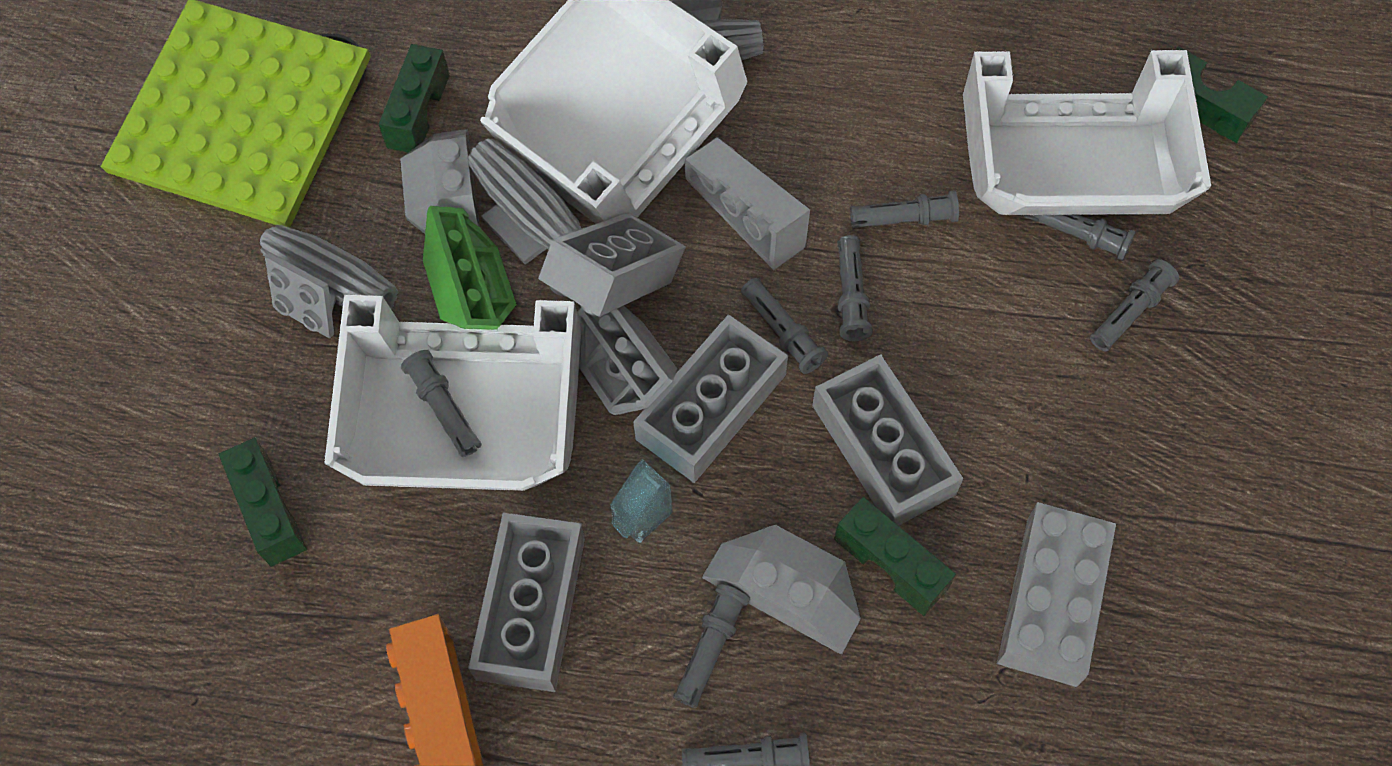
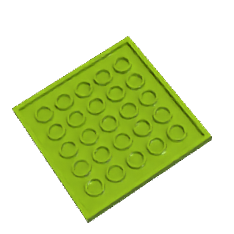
M188 0L102 162L101 168L106 173L267 223L279 224L290 228L371 55L368 49L197 0Z

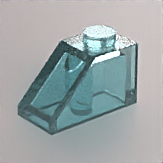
M643 459L635 466L610 504L613 517L612 525L624 538L627 539L631 536L640 544L672 514L670 485Z

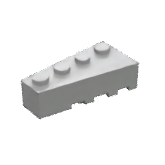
M715 138L685 159V179L773 270L806 248L810 209L744 159L731 146L726 145L719 138Z

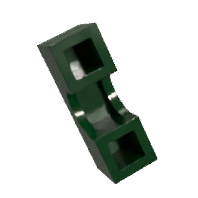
M415 44L410 45L378 124L387 149L408 153L425 141L429 130L427 121L429 99L440 101L450 76L442 49Z
M1178 46L1175 50H1184V49ZM1187 51L1200 123L1216 131L1219 135L1237 143L1257 117L1268 96L1240 80H1237L1226 91H1215L1208 88L1201 80V75L1208 62Z
M254 437L218 453L257 553L272 567L306 551L307 548L296 521L287 509L278 490V487L281 485L270 458Z
M862 497L837 524L834 540L863 565L867 560H870L884 569L894 581L895 588L893 591L923 616L929 612L950 588L956 573L865 497Z

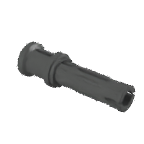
M949 191L948 195L933 197L919 194L915 200L850 206L852 229L917 221L918 224L928 225L929 221L950 219L951 222H958L959 202L956 191Z
M1025 215L1027 219L1040 222L1087 241L1086 245L1091 249L1098 247L1116 254L1117 259L1121 261L1124 260L1136 234V231L1133 230L1126 232L1108 225L1107 220L1103 218L1094 221L1080 215Z
M847 235L839 238L840 241H837L842 296H840L837 302L838 310L842 313L843 325L840 327V336L848 341H861L869 338L873 333L872 325L868 322L867 310L870 308V299L863 289L860 239L854 235Z
M1162 259L1153 260L1149 265V271L1142 279H1137L1131 284L1130 294L1097 330L1090 335L1092 344L1102 351H1109L1111 346L1146 308L1156 306L1160 302L1163 292L1168 287H1173L1178 283L1179 274L1170 263Z
M759 278L749 280L742 287L741 294L749 300L761 317L780 337V347L785 352H790L797 360L799 370L803 374H808L822 365L828 356V352L824 347H818L810 338L808 328L805 325L794 322L781 304L761 283L762 281Z
M420 350L413 353L402 362V371L404 374H409L417 386L416 394L423 401H427L432 407L446 433L453 441L459 455L466 457L477 451L476 448L481 447L482 443L472 431L469 423L447 390L449 381L445 375H440L432 363L433 356L429 350Z
M718 584L715 589L718 595L710 613L702 618L703 633L676 693L673 695L675 700H681L680 703L695 709L698 707V702L726 639H731L737 631L734 625L742 607L747 606L750 598L743 592L724 584Z
M800 733L798 738L773 740L771 736H765L764 739H761V743L708 748L682 749L683 766H810L807 734Z

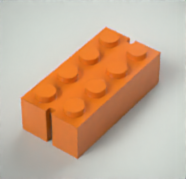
M439 614L390 628L392 643L386 644V651L391 667H397L401 682L395 684V691L401 709L406 707L410 723L404 724V732L410 750L415 748L419 764L415 766H484L453 637L448 628L445 627Z

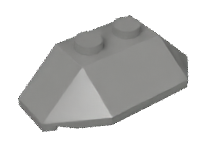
M468 129L435 133L400 158L405 216L411 224L424 234L427 210L430 206L463 208L469 215L468 219L480 227L474 174L468 164V156L471 154Z
M624 305L600 317L586 313L580 308L577 312L581 324L579 369L609 413L618 415L647 409L674 380L678 368L645 324Z
M772 525L722 543L703 574V579L715 586L724 584L743 592L750 598V605L841 655L861 619L845 561L777 525Z

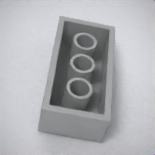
M625 213L552 239L538 279L549 285L554 293L568 297L580 304L581 309L586 313L600 317L670 284L686 246L630 213Z
M728 314L679 369L670 385L633 421L636 441L695 483L786 376L788 355Z
M881 354L815 387L813 408L875 506L899 526L956 496L964 478Z
M1036 503L1026 523L997 659L998 665L1077 687L1088 676L1116 523L1043 503Z
M502 513L468 667L476 681L556 692L585 541L581 523Z

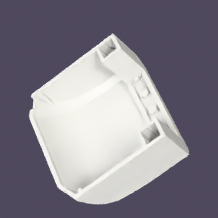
M568 0L491 85L488 94L490 102L485 117H481L480 121L502 146L523 159L561 198L597 224L625 213L638 217L684 165L685 159L697 150L737 104L747 84V78L738 47L669 0Z
M1151 50L1132 93L1009 94L1013 82L1010 51L974 52L963 92L971 174L977 197L998 214H1170L1211 187L1187 50Z
M344 295L324 463L360 484L368 486L523 491L562 474L568 470L571 461L578 388L581 324L574 301L536 300L534 326L500 325L497 330L463 329L451 323L399 322L383 296ZM420 350H429L433 356L432 363L440 375H445L449 381L447 390L469 423L472 431L482 443L481 447L476 448L477 451L466 457L459 455L453 441L446 433L432 407L427 401H423L416 394L417 386L410 375L404 374L402 371V362L413 353Z

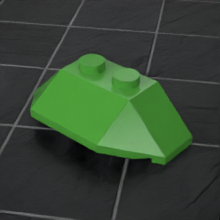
M430 206L427 210L423 263L440 319L463 329L497 330L516 306L498 247L480 227L468 219L469 215L463 208Z

